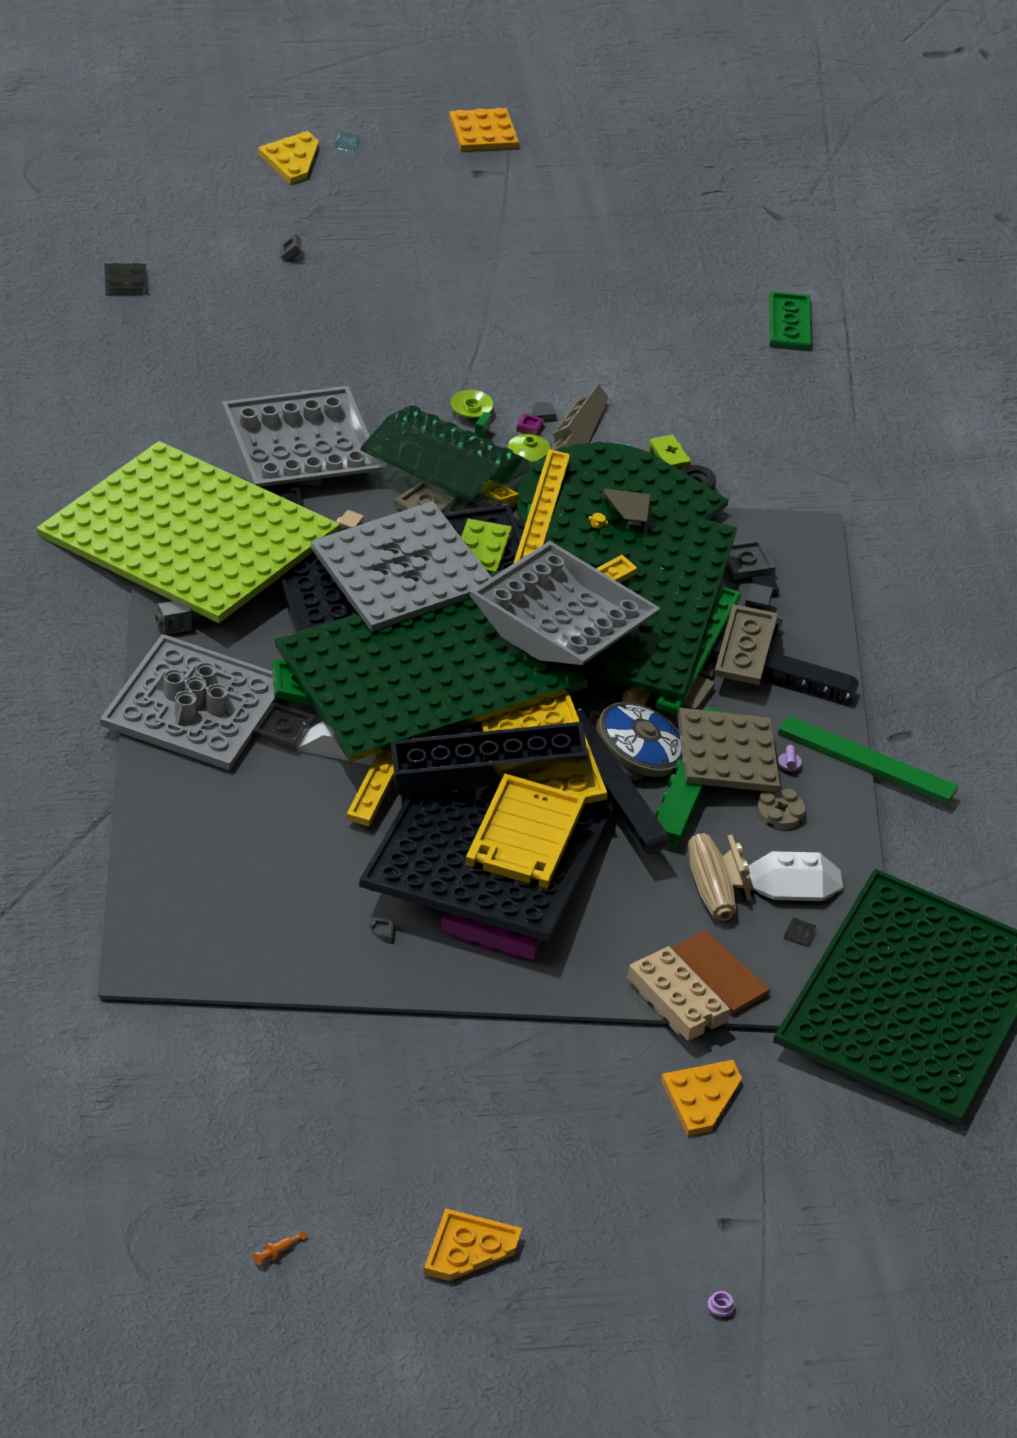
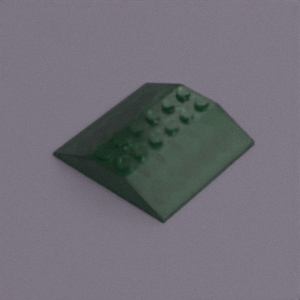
M413 405L389 415L360 448V451L471 502L525 474L534 464L524 457L513 453V450L500 447L492 440L482 439L472 431L460 429L456 424L445 422L439 419L437 415L427 414L421 411L419 407Z

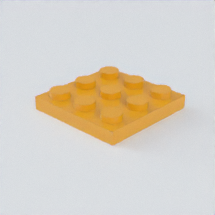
M507 108L449 112V119L461 152L518 149L519 140Z

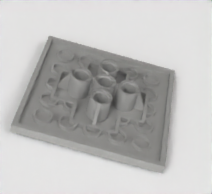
M433 501L311 541L312 551L371 632L471 598L470 592L492 578Z
M162 634L102 715L100 726L230 770L278 700V698L274 697L272 671Z

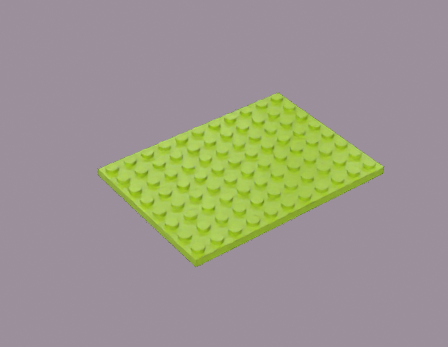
M158 441L39 525L36 530L38 536L172 601L177 600L189 606L191 610L220 623L313 553L311 541L340 532L341 528L339 523Z

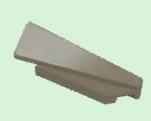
M599 384L594 386L588 396L580 397L573 404L552 433L558 442L551 450L555 451L575 444L589 443L608 400V396Z

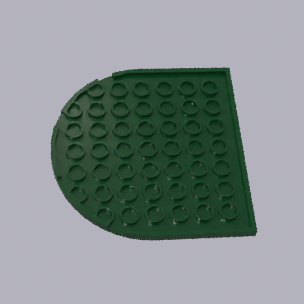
M597 441L575 444L555 450L570 454L556 506L565 484L603 493L604 489L649 494V505L707 520L712 519L728 506L729 499L661 458L642 449L623 444ZM547 455L537 460L525 472L519 483L516 509L519 520L524 524L527 521L528 504L533 502Z

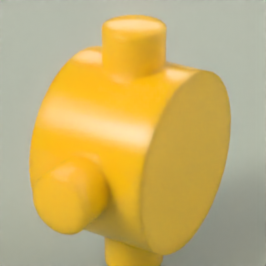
M594 513L593 516L588 518L591 521V525L595 528H601L608 524L606 517L601 513Z

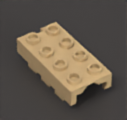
M669 946L629 965L627 978L637 987L640 996L647 1003L651 1002L654 1005V1010L663 1019L666 1018L670 1022L669 1026L678 1035L681 1033L687 1041L704 1034L705 1026L709 1025L710 1029H714L728 1022L730 1008Z

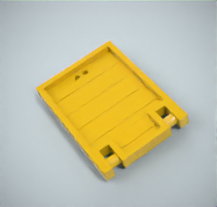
M504 774L468 851L465 865L474 867L475 863L478 862L483 864V870L529 884L532 879L540 881L539 887L547 889L583 810L585 797Z

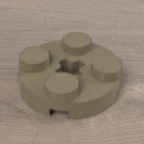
M790 788L778 790V793L763 792L758 802L757 815L764 824L770 823L775 825L774 829L790 830L796 828L804 818L805 804L797 796L796 791Z

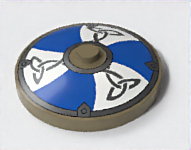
M628 702L615 703L605 708L597 720L596 731L618 763L632 772L649 777H664L673 774L678 760H683L679 731L668 719L648 707Z

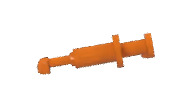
M300 1231L297 1236L291 1239L287 1237L274 1245L272 1243L266 1244L263 1252L253 1254V1261L256 1265L260 1266L267 1258L271 1261L276 1260L278 1254L291 1248L294 1242L306 1239L307 1233Z

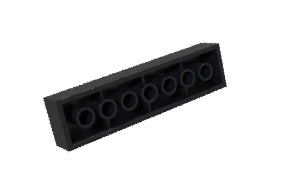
M582 722L391 741L396 795L500 785L504 774L529 781L589 776L588 752Z

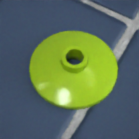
M478 390L459 391L452 396L450 401L452 410L466 418H480L484 412L490 413L493 409L491 397Z
M533 434L515 436L508 443L509 454L514 459L523 463H535L547 455L549 449L551 450L550 444L544 438Z

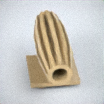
M705 833L696 834V836H692L691 840L688 841L691 870L700 896L714 919L720 921L729 920L736 912L733 887L743 888L747 902L752 900L750 890H754L747 861L741 858L744 857L741 844H735L733 835H729L728 840L731 850L722 856L710 835Z

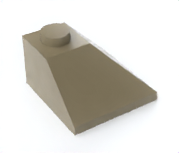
M604 489V497L623 519L628 520V524L641 526V522H647L649 494Z

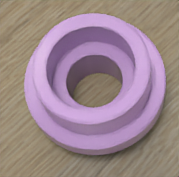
M725 1291L715 1292L708 1300V1309L715 1316L726 1317L734 1311V1300Z

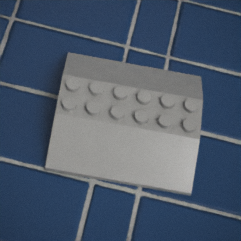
M348 386L222 402L231 447L242 476L256 486H269L383 470V465Z
M548 541L470 592L471 598L497 632L511 644L538 660L583 665L660 612V608L551 541Z

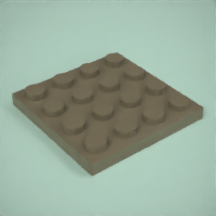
M679 708L677 715L685 783L778 793L780 782L770 717Z

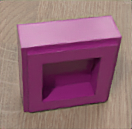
M524 413L517 424L516 431L524 434L538 435L544 426V419Z

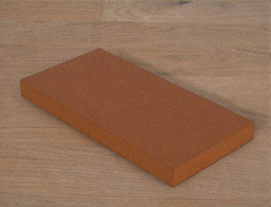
M706 930L671 948L730 1008L729 1014L732 1016L770 994V988Z

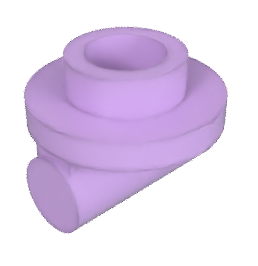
M788 745L786 753L779 756L778 765L783 770L789 772L796 771L801 767L802 760L795 754V747Z

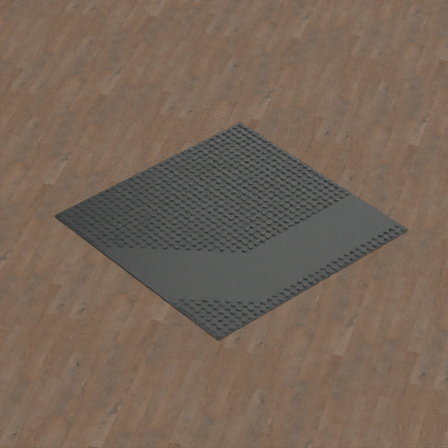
M299 484L261 486V488L280 497L288 493L289 489L300 487L302 507L335 522L347 510L364 515L363 524L368 523L371 519H380L403 511L394 506L396 498L408 491ZM445 492L457 499V506L447 513L464 511L460 507V499L464 493ZM516 506L511 507L513 516L519 520ZM726 507L710 519V521L738 527L734 542L761 539L776 567L775 574L771 575H773L779 593L777 596L771 597L768 611L778 613L777 618L782 620V626L773 640L769 651L852 675L859 682V687L852 703L841 705L761 681L760 685L717 677L713 673L711 681L715 682L714 689L698 710H705L707 706L733 714L771 718L780 782L779 790L787 788L795 790L797 796L805 804L804 818L796 828L778 830L774 829L775 825L770 823L766 825L759 819L757 807L760 795L768 791L707 785L678 852L663 849L646 856L619 815L613 813L549 941L540 940L534 960L522 956L514 959L503 955V950L495 948V951L492 952L480 948L481 943L472 941L470 945L457 941V936L440 931L444 912L359 887L360 877L409 794L396 795L395 780L393 778L370 826L348 821L347 812L371 765L299 751L304 732L323 721L314 706L278 698L230 770L120 733L98 997L100 999L669 1024L670 1022L666 1018L663 1019L654 1010V1005L651 1002L647 1003L640 996L637 987L627 978L629 965L667 946L672 948L699 932L706 930L770 988V994L733 1016L729 1014L728 1022L718 1027L779 1029L874 868L884 872L873 774L778 735L779 727L787 716L790 715L870 748L843 516L840 513ZM725 568L720 586L741 592V598L737 605L745 607L751 577L733 580L727 568ZM277 579L220 623L191 610L192 630L168 634L167 636L272 671L274 659L284 661L275 647V639L293 634L295 629L279 579ZM133 581L124 685L159 637L164 634L162 628L157 626L155 614L158 613V604L172 601ZM727 624L720 637L724 638V632L726 631ZM616 684L595 711L602 713L608 706L621 703L623 694L629 687ZM651 693L644 706L664 716L679 731L678 715L657 709L656 703L658 700L653 698L654 693ZM455 729L436 736L464 734V732ZM788 745L795 747V754L802 760L801 767L796 771H785L778 765V758L781 754L786 753ZM672 774L664 777L644 776L642 781L632 782L654 815L658 805H663L662 797L665 789H670L668 786ZM696 834H708L722 856H724L731 850L728 836L733 835L735 844H741L744 857L741 858L747 861L748 866L772 851L821 853L841 870L843 891L823 901L773 900L759 894L755 890H750L752 900L747 902L743 888L733 887L736 912L729 920L720 921L713 918L700 896L690 866L688 841L691 840L692 836H696ZM370 917L394 919L392 943L381 941L372 934L369 928ZM795 926L803 929L800 935H798L800 930H796L793 932V937L795 939H805V931L808 933V939L802 942L793 940L790 935L791 931L795 929L793 927Z

